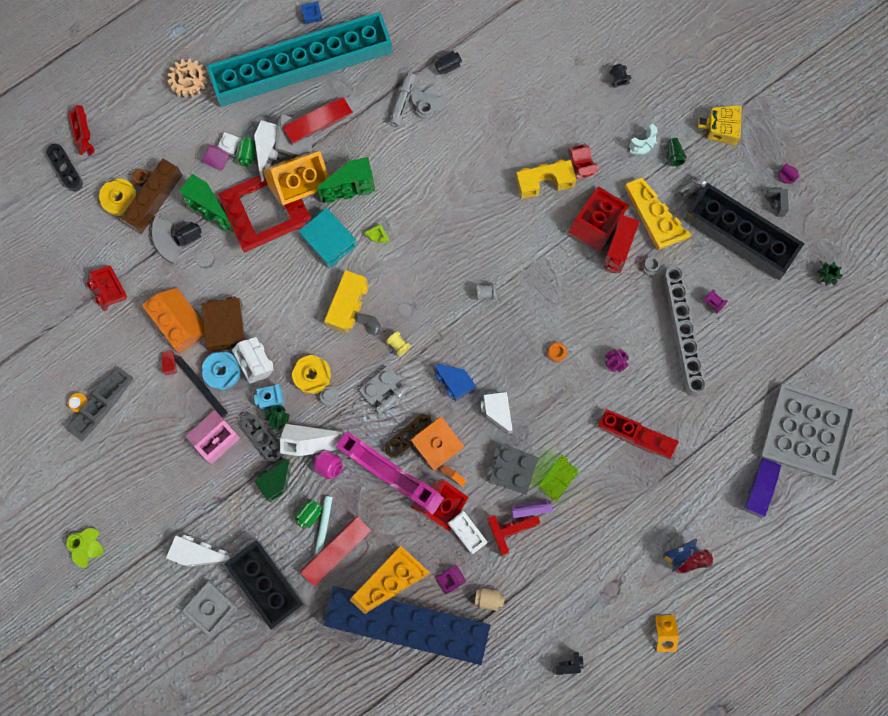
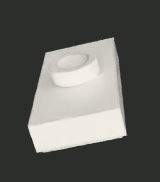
M464 511L448 522V525L471 555L488 543Z

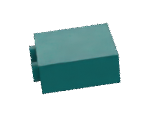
M328 208L317 212L314 219L310 222H305L306 226L301 227L299 230L300 237L329 269L358 246L354 236Z

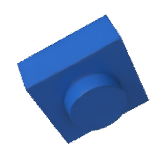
M318 1L301 5L305 25L323 21Z

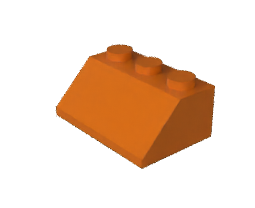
M178 288L157 293L142 304L179 354L205 336L204 322Z

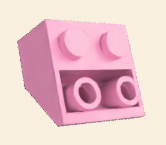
M216 410L186 435L192 445L210 464H213L240 439L238 434Z

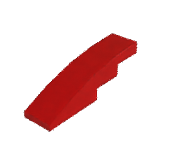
M343 97L283 127V131L293 145L305 137L308 138L320 130L327 129L353 114V111Z

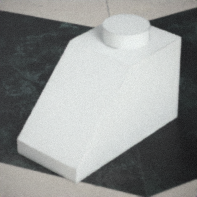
M507 392L484 395V401H480L482 413L485 412L486 418L507 434H512Z

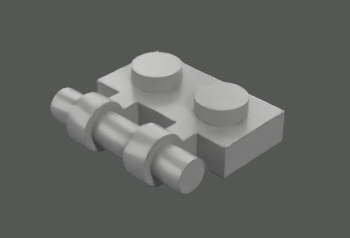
M387 366L365 384L359 392L371 405L378 401L380 405L375 410L381 414L385 410L388 411L391 405L398 399L401 400L409 388L405 384L397 388L396 385L401 380ZM391 390L393 394L385 400L383 396Z

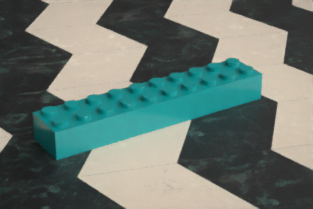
M380 11L207 65L218 102L223 107L391 54L393 49Z

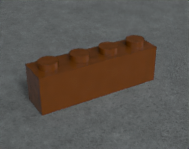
M162 158L120 218L127 227L142 235L183 176L179 168Z

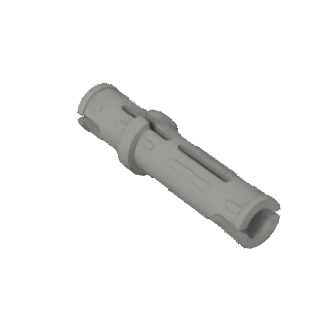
M412 73L405 74L403 84L399 87L398 98L389 120V124L394 127H400L407 102L413 94L412 89L417 77Z

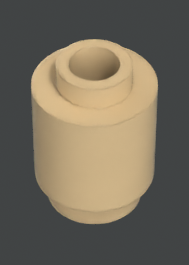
M482 588V590H477L475 606H480L481 609L499 611L500 607H504L505 595H501L499 590Z

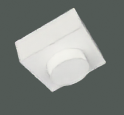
M224 132L218 146L235 157L241 138Z

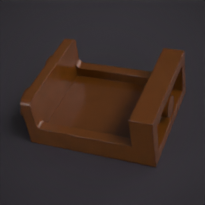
M231 296L221 301L211 299L207 303H202L206 347L210 352L232 349L237 343L247 340L242 315L243 304L240 298Z

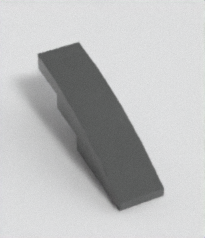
M118 367L92 393L93 397L79 410L80 414L67 427V431L83 442L122 396L132 382L133 377Z

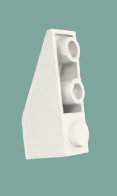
M262 120L254 136L261 181H264L263 169L272 166V161L276 160L278 151L275 150L278 125Z
M285 424L280 438V453L303 456L321 453L325 450H338L336 445L343 437V432Z
M184 534L182 537L175 536L166 556L167 559L188 567L226 563L232 559L229 557V552L221 549L215 552L210 550L211 545L200 542V545L193 543L194 538Z

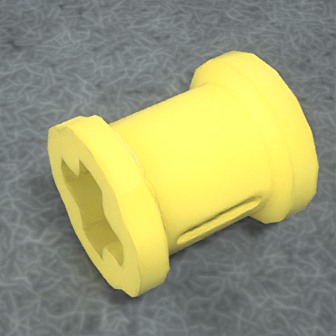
M397 331L388 338L386 343L391 345L400 357L410 349L411 344L406 343L400 336L401 333Z

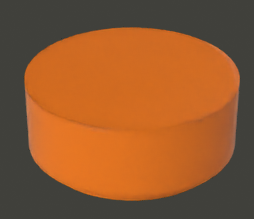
M556 342L549 346L547 354L551 361L561 362L567 355V349L562 343Z

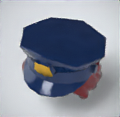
M693 539L677 548L664 552L663 558L673 565L672 572L676 571L677 573L684 574L698 568L711 567L713 565L712 553L707 549L699 551L696 546L697 539Z

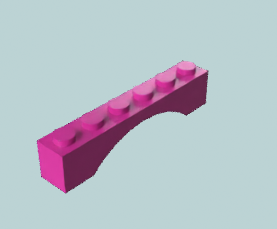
M348 431L336 445V448L344 455L432 515L444 500L436 490L383 457Z

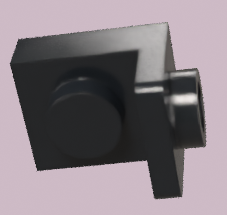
M574 652V665H571V661L558 662L559 666L554 667L555 675L581 673L580 669L584 668L583 656H579V652Z

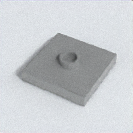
M281 114L278 119L275 150L294 157L311 152L313 135L308 138L305 137L292 145L284 133L283 127L297 119Z
M207 581L181 612L209 638H212L239 607L210 581Z

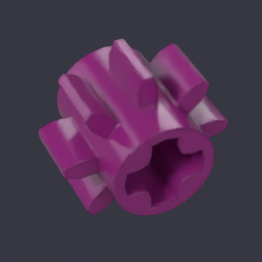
M614 348L605 355L608 359L605 364L612 372L618 371L620 373L629 366L627 363L629 357L622 349L616 350Z

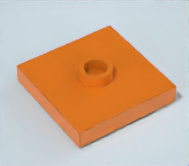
M439 416L410 439L433 471L464 448V445L442 416Z

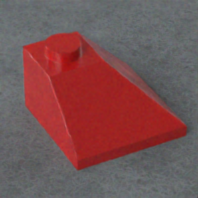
M441 479L430 485L431 488L444 498L433 515L415 502H413L410 508L450 531L451 527L448 525V522L461 512L469 497L446 480Z

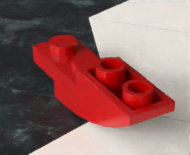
M608 409L605 410L598 425L602 430L651 454L655 453L669 460H672L679 444L678 440L646 428L641 423Z

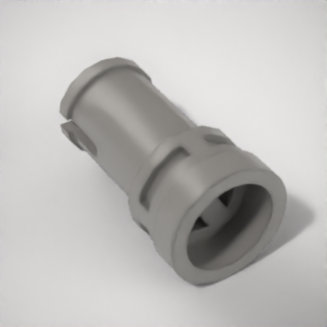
M698 175L691 180V183L679 189L678 194L679 196L683 194L681 198L686 200L694 193L700 192L706 185V182L702 176Z

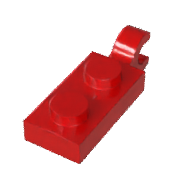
M76 105L68 113L75 146L79 147L78 152L80 155H83L87 150L88 155L91 156L95 150L88 142L91 139V134L87 125V116L84 112V107Z

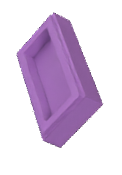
M550 500L511 506L513 518L553 512Z

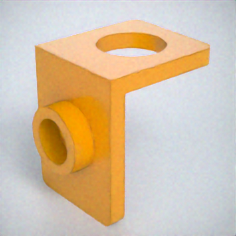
M656 615L657 652H676L679 639L676 617L674 615ZM665 641L673 642L671 646H662V643Z

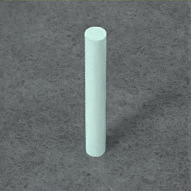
M325 496L314 555H317L324 548L333 497Z

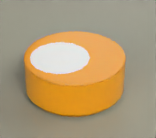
M75 393L69 398L68 406L72 411L80 413L79 410L89 400L85 395Z

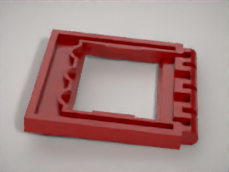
M259 175L218 193L244 253L306 226L305 222L309 221L311 217L302 198L284 205L291 219L256 234L240 197L264 188L268 185L266 178L264 181H261Z

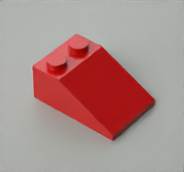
M598 186L575 218L568 233L600 252L618 225L621 216L625 214L630 205Z

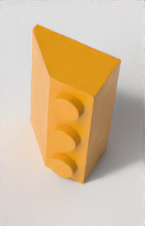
M311 151L263 169L268 187L281 205L317 193V186L329 178L320 151Z

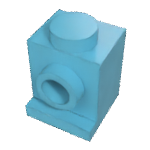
M279 384L257 389V394L254 395L255 404L262 411L268 410L273 405L285 406L282 388ZM271 394L270 399H264L265 395Z

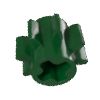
M825 262L822 265L823 268L817 271L821 274L818 280H822L825 286L831 282L833 285H836L838 283L837 279L843 277L840 274L842 267L835 265V262L830 265Z
M273 405L265 412L264 420L268 421L269 427L280 429L288 422L290 414L285 413L286 409L283 406Z

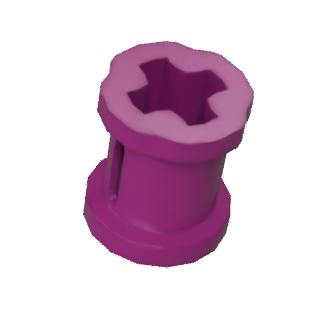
M713 289L702 303H707L718 314L727 304L728 300H723Z

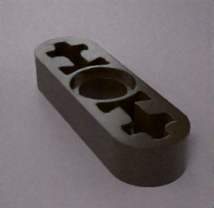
M426 414L416 417L386 444L385 450L387 455L391 458H398L413 446V443L404 440V433L411 431L416 435L417 431L412 426L419 427L421 419L423 421L428 420V426L432 423L431 418ZM422 426V427L419 429V432H420L421 430H423L425 427ZM398 438L401 439L403 444L407 445L403 448L401 444L398 447V453H390V446H397L399 444Z

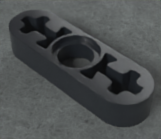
M59 144L50 145L47 148V155L63 183L70 191L80 190L83 186V181L67 153ZM55 150L58 151V154L61 157V159L58 160V158L54 155ZM63 164H69L67 171H60V167ZM71 175L76 183L75 185L71 184V180L68 176Z

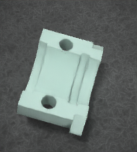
M651 124L647 129L646 140H639L635 137L631 140L629 153L644 155L650 152L654 145H657V127L654 124Z

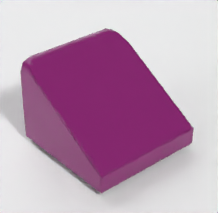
M210 145L202 161L219 170H223L230 154L217 145Z
M457 565L436 577L446 595L467 582Z

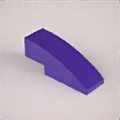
M764 458L761 459L749 490L744 511L760 518L766 516L781 469L780 464Z

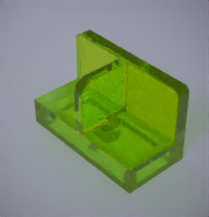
M563 455L560 456L538 486L540 491L555 502L559 500L579 472L577 468L567 462L568 459Z

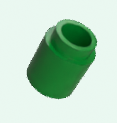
M246 137L241 138L236 154V161L239 162V165L248 167L254 163L256 153L255 140Z
M310 499L303 504L294 516L297 519L295 523L303 529L306 527L311 528L321 515L320 511L323 508Z

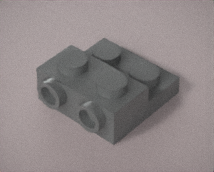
M501 444L500 448L496 447L493 456L494 459H497L495 466H490L488 471L489 483L527 495L539 457Z

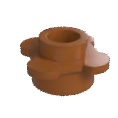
M137 169L133 174L131 182L134 186L139 185L143 187L152 173Z

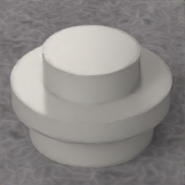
M649 256L644 259L642 269L648 275H655L661 269V262L658 258Z
M326 387L321 391L320 399L327 406L335 405L339 400V392L334 387Z

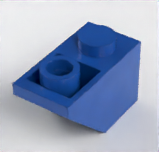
M440 364L435 366L436 372L434 375L439 383L443 382L447 388L444 390L450 399L454 398L455 401H458L475 390V384L465 369Z

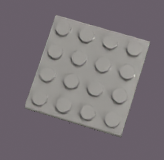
M782 383L778 391L760 457L835 482L839 481L858 407Z

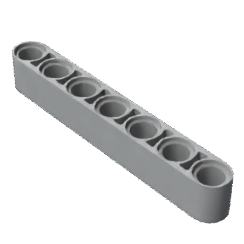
M670 266L663 276V283L685 390L688 395L696 397L705 389L706 382L683 272L678 266ZM668 274H675L677 279H671ZM673 291L679 292L680 295H681V297H680V298L674 297L673 294H672V292H673ZM681 309L685 315L679 316L676 310ZM680 328H686L688 334H682ZM683 346H690L692 352L687 353ZM687 364H693L696 371H690ZM691 383H697L700 390H694L691 387Z

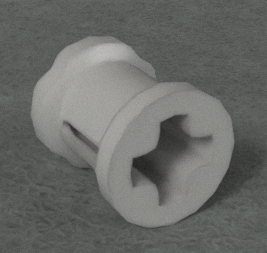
M492 283V285L477 284V301L483 298H493V300H496V283Z

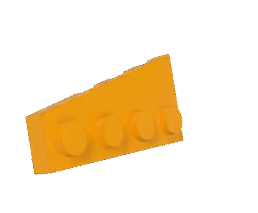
M400 546L352 596L350 601L366 614L425 578L430 572Z

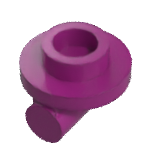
M787 163L781 168L779 174L780 179L786 184H792L800 177L798 170Z

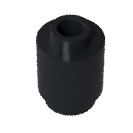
M452 50L438 57L434 64L440 75L443 73L447 74L461 67L462 59L458 52L454 53Z
M189 222L176 229L172 236L179 247L187 246L201 238L202 230L197 223Z

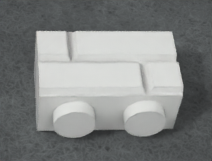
M256 337L241 341L233 348L232 352L249 383L265 379L274 371L272 361L267 358L263 344L259 343Z

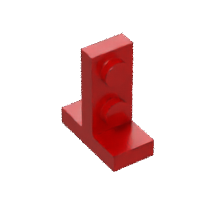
M495 515L487 518L502 557L510 553L505 538L540 525L541 522L538 515L535 517L533 515L521 518L522 522L517 524L514 521L503 525L504 529L502 530Z

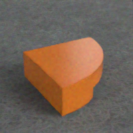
M443 466L440 470L461 487L466 483L465 479L458 472L448 466Z

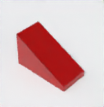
M174 350L162 352V373L165 375L177 373Z

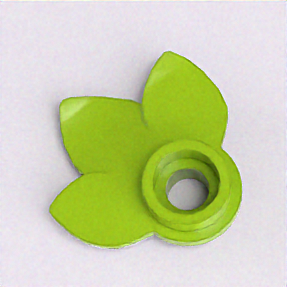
M88 528L81 533H73L67 538L66 547L72 552V561L79 567L87 568L89 558H97L104 554L103 546L96 541L100 534L98 530ZM75 540L80 541V544L77 547L74 546Z

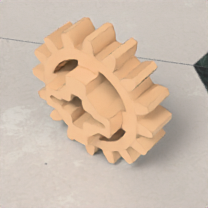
M191 58L188 59V62L181 59V64L175 62L176 67H170L172 73L167 74L169 78L168 83L172 91H176L178 96L183 93L184 98H187L188 94L193 98L195 92L200 95V89H205L203 83H208L206 78L208 75L202 64L199 65L197 60L193 63Z

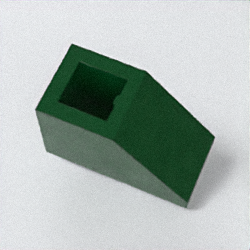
M288 459L277 461L273 465V469L261 472L257 476L258 479L255 480V483L269 502H272L287 491L292 467Z

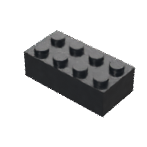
M254 541L224 564L271 630L277 629L307 606L261 541Z

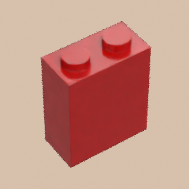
M625 215L621 216L603 268H606L608 272L621 273L637 231L639 220Z

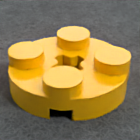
M115 179V181L107 182L103 185L99 193V200L107 213L114 216H122L138 193L129 181ZM121 193L122 199L116 201L114 196H118Z
M308 355L298 360L292 372V378L296 387L303 393L317 394L329 386L331 370L325 360L314 355ZM310 370L317 372L314 379L307 378Z

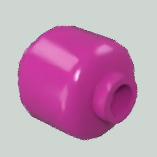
M325 450L314 457V471L327 479L338 477L342 472L343 464L340 456Z

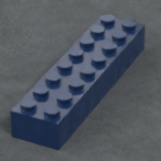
M333 586L323 626L482 665L490 624L393 600H387L364 614L350 601L357 591Z

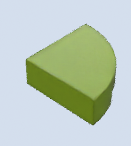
M381 224L364 232L365 236L372 242H389V238Z

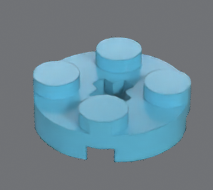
M228 352L212 353L204 360L202 365L204 381L211 388L221 391L233 387L238 382L242 372L237 359ZM218 367H226L224 375H217Z

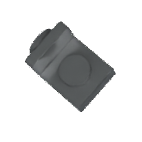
M781 187L768 189L765 199H775L774 210H777V217H785L789 211L788 189H782Z

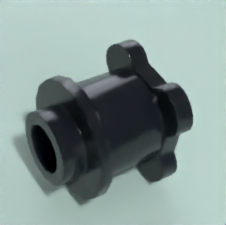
M616 64L609 71L614 80L613 88L630 83L631 75H627L626 65Z

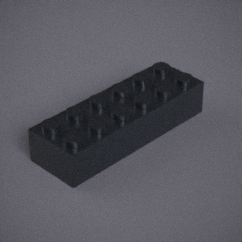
M709 183L704 186L683 219L778 280L786 273L805 244Z

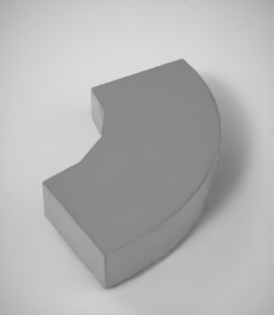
M155 217L152 225L154 245L167 261L175 264L182 247H179L173 239V224Z

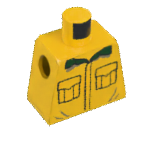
M742 106L714 107L711 109L708 118H698L697 127L708 129L707 138L709 140L737 146L741 137Z

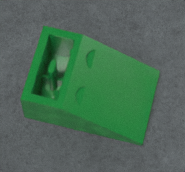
M365 157L349 161L317 186L321 203H333L337 199H351L355 195H369L374 192L375 185L369 158Z
M191 174L179 191L183 197L182 201L187 204L186 207L194 213L196 211L200 212L201 216L209 222L213 220L223 231L229 230L233 233L234 230L208 183Z

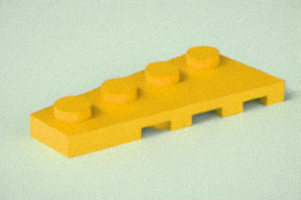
M643 178L625 184L624 188L657 251L692 236L688 230L686 231L680 225L681 222L678 218H674L668 211L669 208L665 203L662 204L659 201L657 194Z

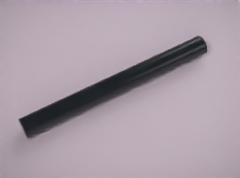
M181 356L177 357L175 362L220 416L225 417L228 414L226 409Z

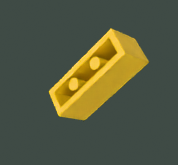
M345 270L325 318L326 327L346 334L349 329H353L356 320L354 316L356 312L360 311L362 296L366 295L369 289L366 277Z

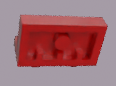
M111 265L89 272L86 281L90 291H93L96 304L101 306L103 311H106L109 305L126 300L127 295Z

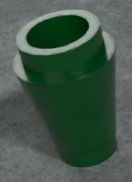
M671 138L668 140V162L674 167L681 166L686 162L687 156L679 139Z

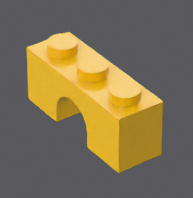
M559 160L555 164H541L537 168H523L517 172L516 181L521 199L538 196L540 193L539 183L546 179L554 182L557 191L575 187L576 177L571 160Z

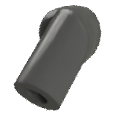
M358 314L357 323L367 324L372 335L380 334L381 324L376 317Z

